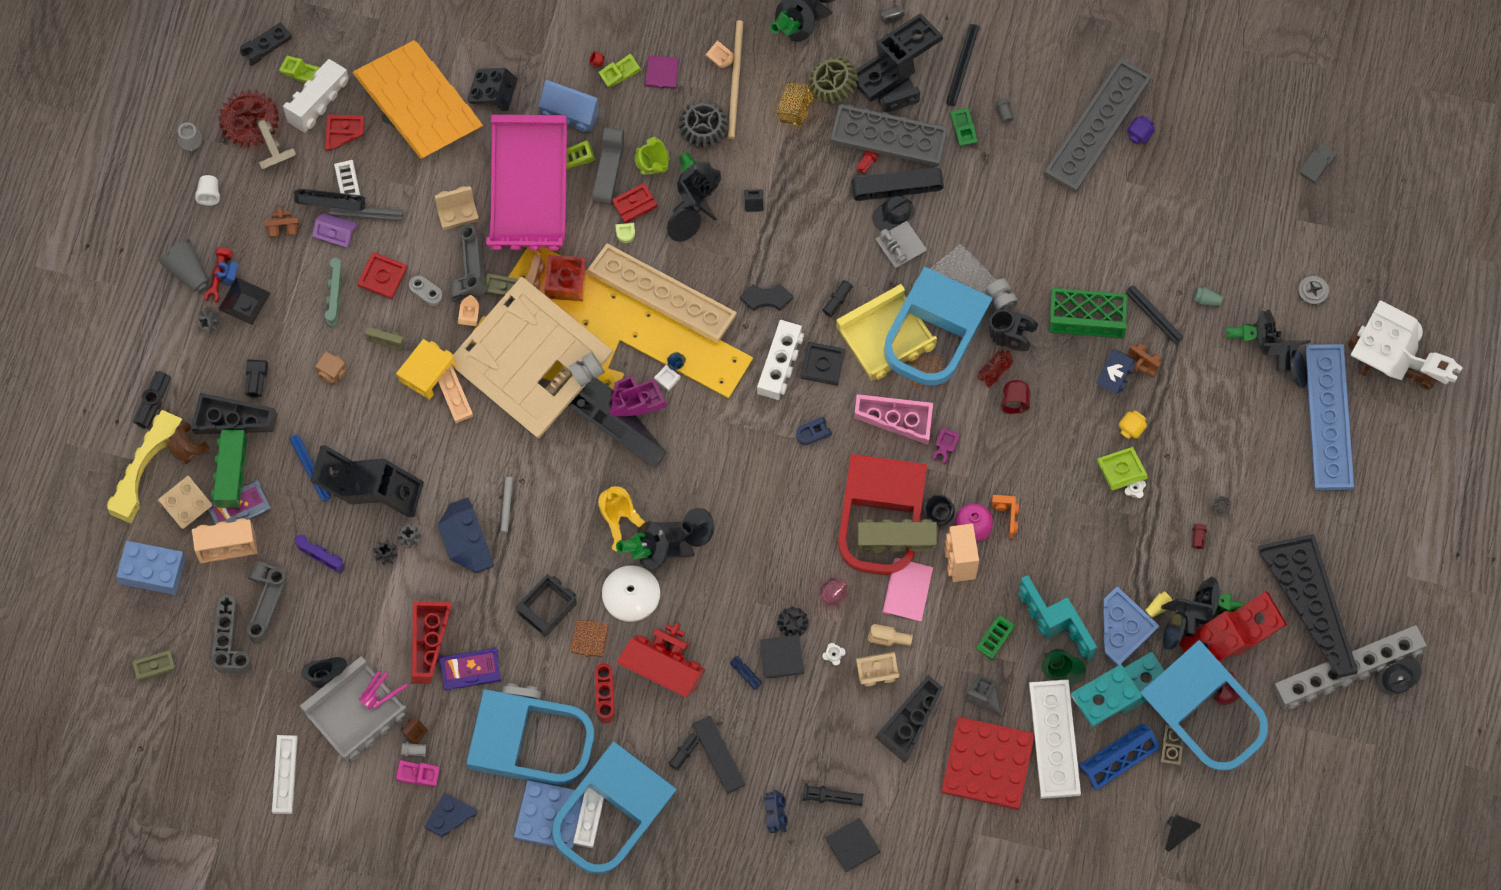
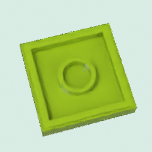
M1133 447L1097 458V463L1111 491L1147 479V473Z

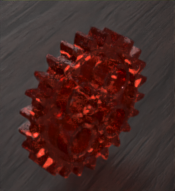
M250 89L247 94L242 90L240 96L234 93V99L228 97L229 104L223 103L225 109H220L221 115L218 116L220 128H222L223 135L226 134L227 140L232 139L233 144L239 141L240 147L246 143L248 148L251 143H254L256 147L257 141L264 144L259 128H254L257 126L256 121L265 118V122L269 121L273 129L270 133L275 134L274 128H278L277 121H280L276 104L272 102L271 97L266 98L265 93L259 96L258 90L252 94ZM240 108L244 109L241 112H236ZM262 108L261 111L255 112L256 109ZM238 125H243L242 128L236 129Z

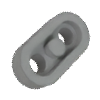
M414 276L409 281L411 293L429 306H437L442 302L443 294L441 289L423 276ZM417 282L422 283L420 286L415 285ZM431 293H436L434 297L430 296Z
M509 683L507 686L502 687V693L538 700L541 698V692L534 686L521 688L516 684Z

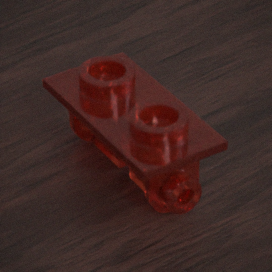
M998 351L990 360L993 366L986 364L978 372L977 378L980 381L985 380L988 388L997 382L999 377L1014 362L1010 351Z

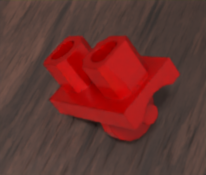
M676 623L674 627L667 624L665 630L670 631V634L661 629H655L653 632L655 635L653 643L665 645L666 641L672 643L669 650L672 653L678 652L682 654L683 650L688 649L690 645L676 637L678 635L683 638L685 632L679 630L681 626L679 623Z

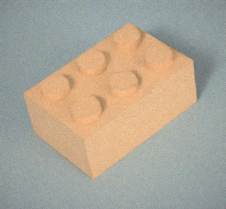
M237 519L231 523L219 522L213 526L200 525L192 529L194 550L200 563L258 554L255 531L250 519Z
M973 524L951 526L949 533L946 534L944 546L945 558H948V576H952L953 582L974 580L977 575L979 557Z

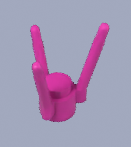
M377 671L366 690L361 694L362 696L359 698V701L369 710L372 707L377 709L382 703L407 688L408 684H404L377 701L379 696L375 691L388 676V672H385L375 684L381 674L380 671Z

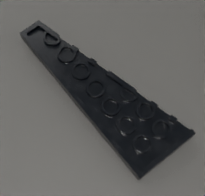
M1314 534L1259 545L1258 551L1337 678L1357 674L1358 670Z

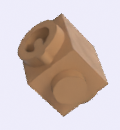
M326 351L315 366L317 377L328 384H337L347 373L344 359L338 355L333 356Z

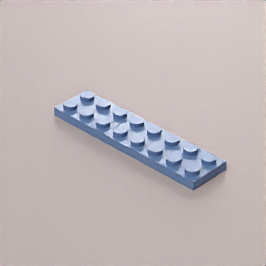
M1344 344L1305 345L1314 490H1353L1354 480Z

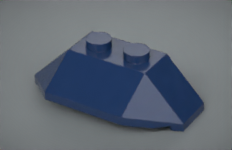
M467 497L449 504L438 523V528L450 560L475 573L494 567L486 540L469 498Z

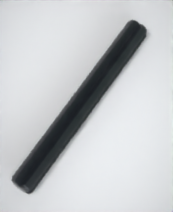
M969 25L946 100V104L949 106H955L979 30L978 25Z

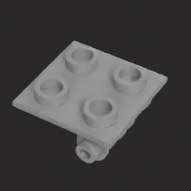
M907 221L890 231L887 229L880 232L881 236L875 239L895 269L927 251Z

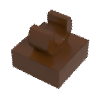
M414 717L412 720L408 719L407 722L409 724L405 728L402 727L401 731L412 744H417L428 730L420 720Z

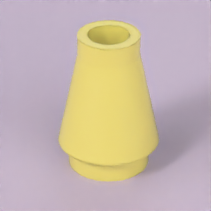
M1165 591L1162 594L1159 593L1148 608L1145 609V612L1153 619L1155 616L1167 611L1161 609V605L1173 600Z

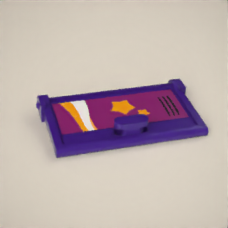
M497 647L449 656H439L438 661L442 669L444 689L449 690L501 681Z

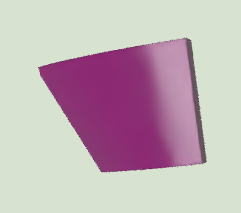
M631 375L615 382L614 393L611 398L612 406L609 408L611 416H634L667 407V404L655 378L637 385L634 376Z

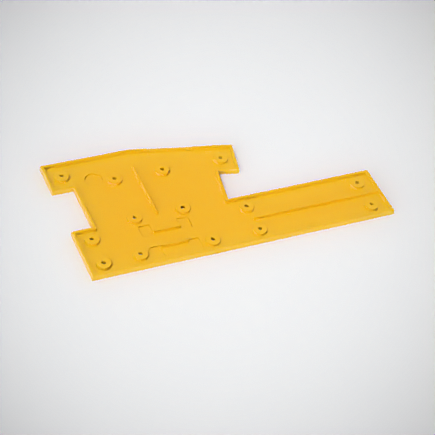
M527 247L508 276L515 279L525 276L527 280L534 254L542 256L545 270L543 274H540L539 280H541L539 291L613 351V354L602 365L605 373L597 377L604 384L609 383L607 386L614 390L615 382L624 377V373L609 369L620 341L728 399L753 360V357L721 340L716 343L587 274V269L545 247H540V250H529V247ZM483 316V317L481 318V320L479 321V323L477 324V326L475 327V329H476V328L479 326V324L486 318L485 316ZM557 360L542 379L551 382L564 368L562 363Z

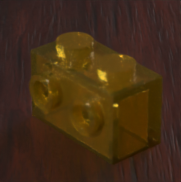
M787 82L777 110L781 123L802 125L803 120L806 119L808 114L807 108L809 103L813 100V93L808 84Z

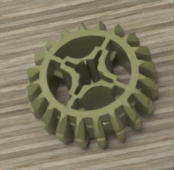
M832 55L830 60L825 57L823 63L818 61V67L813 66L815 72H810L811 78L808 80L810 90L813 92L812 94L819 101H824L827 104L830 102L836 104V101L839 100L842 103V98L849 99L848 94H854L852 88L857 87L856 82L859 81L858 73L853 63L849 62L848 59H843L841 56L835 58Z

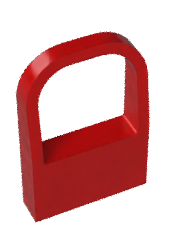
M851 454L838 543L840 555L849 567L859 572L891 575L904 569L912 562L915 551H910L909 548L906 555L900 561L890 565L863 562L853 557L846 545L851 505L911 512L913 513V522H920L927 464Z

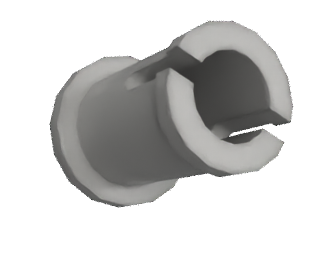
M409 741L402 743L401 755H405V757L407 755L425 757L426 744H411Z

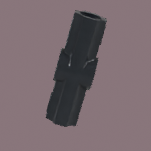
M155 371L148 389L142 394L143 400L133 419L134 424L141 428L149 429L156 411L162 406V398L171 381V376L161 371ZM150 398H156L154 402H148Z

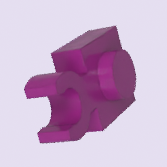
M942 427L935 443L939 450L934 452L933 460L936 461L937 456L943 455L942 463L946 464L948 461L947 453H954L960 439V434Z

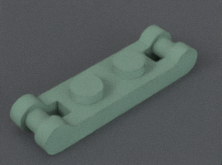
M338 258L330 260L332 278L328 280V289H331L330 296L327 295L326 304L329 310L325 312V319L327 325L331 328L337 326L339 317L343 268Z

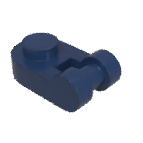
M820 417L800 426L797 429L796 438L800 444L809 445L830 437L832 432L830 428L826 427L824 417ZM814 428H819L820 431L816 433Z

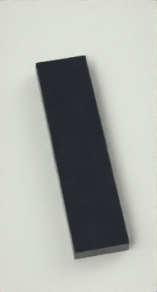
M711 716L693 723V727L726 793L729 794L745 786Z

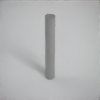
M505 477L501 533H508L513 477Z

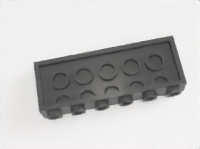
M839 104L830 143L939 167L948 127H944L941 124H929L923 120H911L905 116L897 117L886 112H874L868 108H856L850 104Z

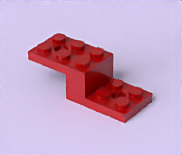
M1265 591L1236 611L1223 612L1197 629L1196 636L1183 638L1179 645L1185 653L1200 640L1203 644H1208L1209 651L1219 662H1222L1231 655H1242L1287 626V623L1270 594ZM1259 613H1262L1265 616V620L1262 624H1259L1256 621V617Z

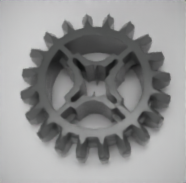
M701 99L699 104L694 101L693 106L687 104V110H682V115L679 116L678 128L680 129V134L684 135L683 139L685 141L689 140L690 146L696 143L697 148L700 144L704 148L707 147V144L713 147L714 141L719 144L720 138L724 139L725 132L728 131L727 114L723 112L722 107L717 108L716 102L711 105L710 100L704 103ZM693 118L695 123L690 128L688 123ZM717 120L718 126L713 130V121Z

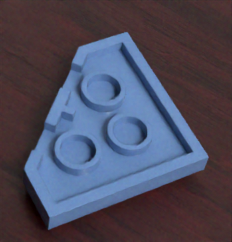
M1118 586L1103 600L1104 655L1118 666L1123 664L1160 626Z

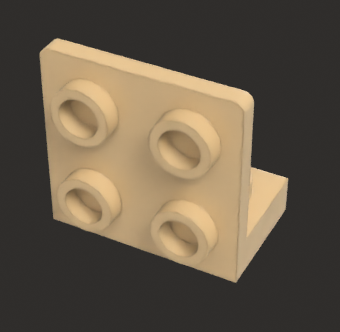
M462 186L450 192L442 191L435 195L437 211L443 231L479 221L471 186Z
M189 476L185 477L156 501L161 507L163 506L181 529H184L212 506V503Z

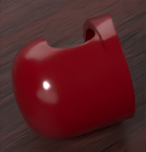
M1021 380L1007 382L1003 388L1002 411L1006 414H1019L1029 410L1031 395L1029 385ZM1008 402H1021V406L1016 409L1007 407L1005 404Z
M1229 672L1236 680L1234 673ZM1225 683L1218 689L1219 695L1215 696L1214 700L1219 705H1229L1237 701L1240 696L1228 683Z

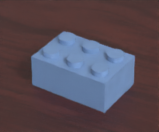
M126 541L116 577L122 585L177 595L186 558L181 551Z

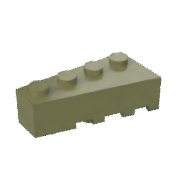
M908 519L901 522H894L893 520H882V522L863 520L858 522L859 555L866 554V550L874 551L876 554L883 553L886 549H890L893 552L905 551V548H909L910 551L937 549V522L925 519L921 520V522H913V520Z

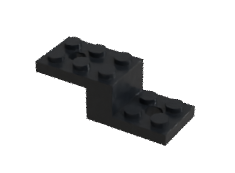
M921 13L876 41L878 56L856 69L859 80L856 82L857 88L870 101H873L914 74L913 59L942 41V34ZM915 34H921L919 38L912 37ZM873 76L879 77V79L875 81L870 80V78Z

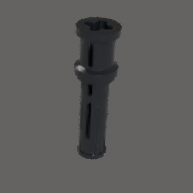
M805 783L802 801L814 800L819 801V803L829 801L862 806L864 794L829 790L825 786L814 787L808 786Z

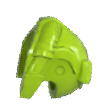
M651 137L646 140V145L636 149L635 164L643 175L665 173L669 165V153L663 142L656 137Z

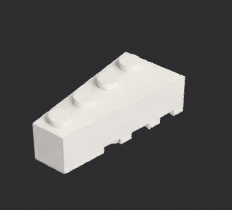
M328 59L314 74L313 81L308 80L304 84L303 91L301 93L296 92L292 96L294 100L283 105L287 122L304 133L308 129H312L319 115L324 114L330 101H334L341 87H345L348 83L347 70Z

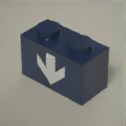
M1113 349L1096 384L1116 394L1119 391L1123 392L1128 383L1125 380L1128 373L1132 374L1136 367L1134 363L1135 358L1117 349Z

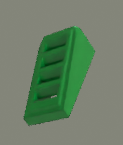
M998 615L976 647V650L992 660L1014 631L1015 625L1001 615ZM998 625H1001L1002 627L1007 629V631L1003 630ZM994 630L1003 635V637L1001 638L993 633ZM989 637L996 640L998 644H995L994 642L989 640ZM984 644H988L989 646L994 648V650H989L987 647L984 646Z

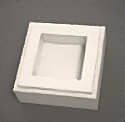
M665 365L654 378L656 383L669 392L681 379V376Z

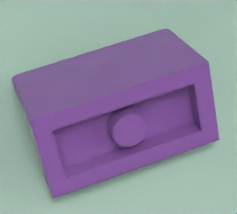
M322 213L315 221L313 237L348 248L352 232L357 228L358 223Z

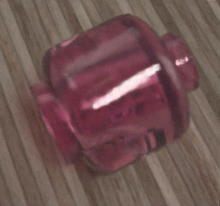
M831 577L820 587L821 593L819 596L828 606H837L848 596L846 591L848 586L841 578L837 580Z

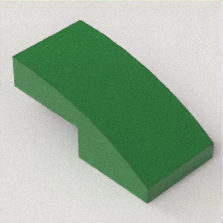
M969 108L951 111L950 116L959 146L977 143Z

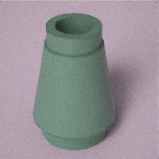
M1204 286L1197 287L1193 297V301H1196L1197 304L1220 306L1223 299L1222 295Z

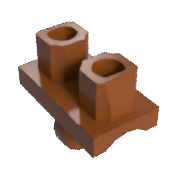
M278 206V212H271L272 218L279 217V219L264 221L269 237L280 236L279 226H286L287 235H297L298 224H300L298 217L284 219L285 216H291L290 210L283 211L282 206Z
M1141 343L1136 346L1132 344L1127 355L1135 358L1134 363L1136 367L1133 373L1136 374L1140 370L1153 378L1161 364L1162 357L1158 354L1148 355L1146 353V346Z

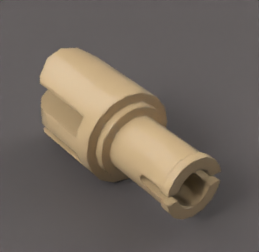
M873 624L867 638L869 642L891 646L895 643L910 647L913 635L896 632L894 627Z

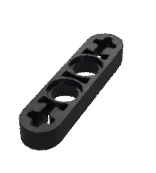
M297 189L294 191V202L298 204L349 210H362L365 208V197L360 195L309 189Z

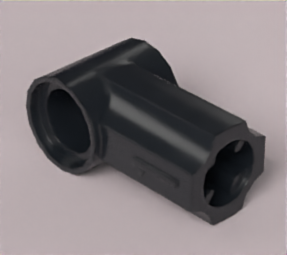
M247 360L246 396L251 398L262 397L264 377H267L268 372L267 360Z

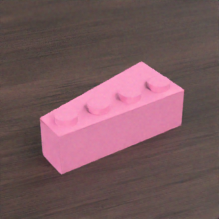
M857 394L854 418L928 445L933 403Z

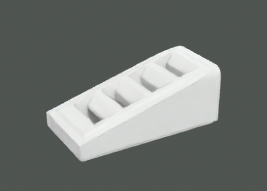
M353 160L334 164L340 193L345 194L344 191L355 189L354 193L349 194L360 195ZM348 168L351 169V171H349V172H344V173H341V172H340V170H343V169H348ZM352 175V178L342 180V177ZM345 183H354V185L343 187Z

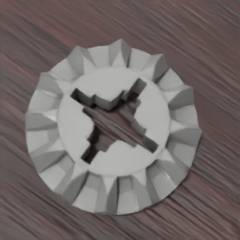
M1317 276L1306 277L1299 285V296L1302 297L1303 302L1306 301L1310 305H1319L1326 300L1329 294L1327 283ZM1311 286L1314 290H1318L1316 296L1312 292L1309 293Z

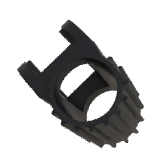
M998 309V311L993 312V315H990L988 320L990 336L997 346H1007L1017 351H1028L1031 344L1026 337H1022L1023 331L1033 333L1037 330L1038 323L1034 319L1020 313H1011L1010 310ZM999 326H1009L1003 330L997 329Z

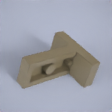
M263 118L256 121L271 155L257 161L260 169L267 168L296 155L293 147L279 152L280 145L276 138H272L270 132L273 129L269 121L265 122Z

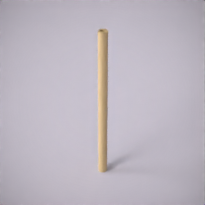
M741 20L736 21L727 136L731 140L735 139L744 24Z

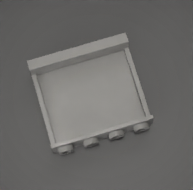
M362 656L300 705L302 712L346 763L349 760H355L360 755V751L365 747H371L376 742V738L387 734L391 730V726L396 722L400 723L403 721L408 713L406 706L402 705L395 696L382 703L377 709L372 707L370 710L359 701V698L362 696L361 694L375 676V673L369 668ZM383 682L375 691L379 696L377 701L391 693Z

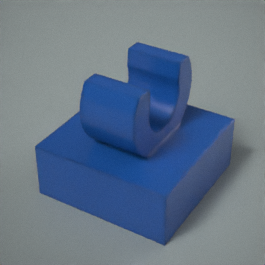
M233 261L228 265L223 262L219 263L217 267L222 268L224 273L217 272L215 274L217 278H223L222 284L227 286L234 281L238 268V263Z

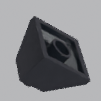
M236 277L219 310L253 325L270 292Z

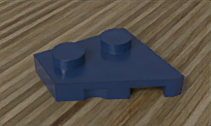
M444 793L424 827L442 838L450 833L452 829L461 826L464 821L472 816H476L478 811Z

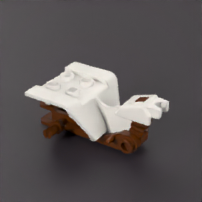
M1381 300L1366 327L1363 325L1357 326L1348 342V347L1353 350L1350 356L1363 362V366L1359 371V374L1362 375L1364 369H1366L1363 376H1367L1369 369L1374 367L1387 376L1402 380L1405 375L1411 379V385L1416 381L1420 383L1419 385L1422 388L1429 390L1436 381L1447 384L1449 381L1455 383L1457 376L1452 371L1460 373L1463 368L1453 358L1439 353H1429V355L1425 353L1422 359L1415 357L1418 351L1417 319Z

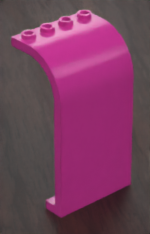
M491 115L490 235L486 237V245L491 247V250H502V247H510V250H521V247H529V250H540V247H546L550 251H557L559 248H564L566 231L567 116Z

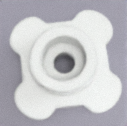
M1142 480L1128 485L1125 489V494L1131 497L1142 498V491L1146 486L1145 481Z
M830 643L822 657L824 660L831 661L833 665H839L841 657L845 655V649Z

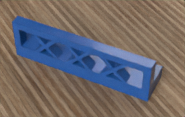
M1142 723L1078 766L1081 772L1088 776L1093 788L1098 790L1160 749V746L1152 729ZM1150 739L1153 745L1148 749H1142L1144 742ZM1132 750L1136 751L1135 757L1127 760L1128 753ZM1120 761L1118 769L1115 771L1110 770L1112 763ZM1100 771L1104 772L1102 779L1096 782L1094 775Z

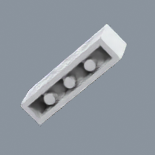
M783 320L779 321L757 386V394L776 400L780 399L781 394H785L787 388L785 381L787 377H791L793 367H791L792 360L796 361L799 350H796L797 346L802 344L804 338L802 326ZM785 341H789L792 344L790 346H785L782 343ZM784 358L786 361L779 363L777 359ZM778 375L780 376V378L778 380H774L771 378V376Z

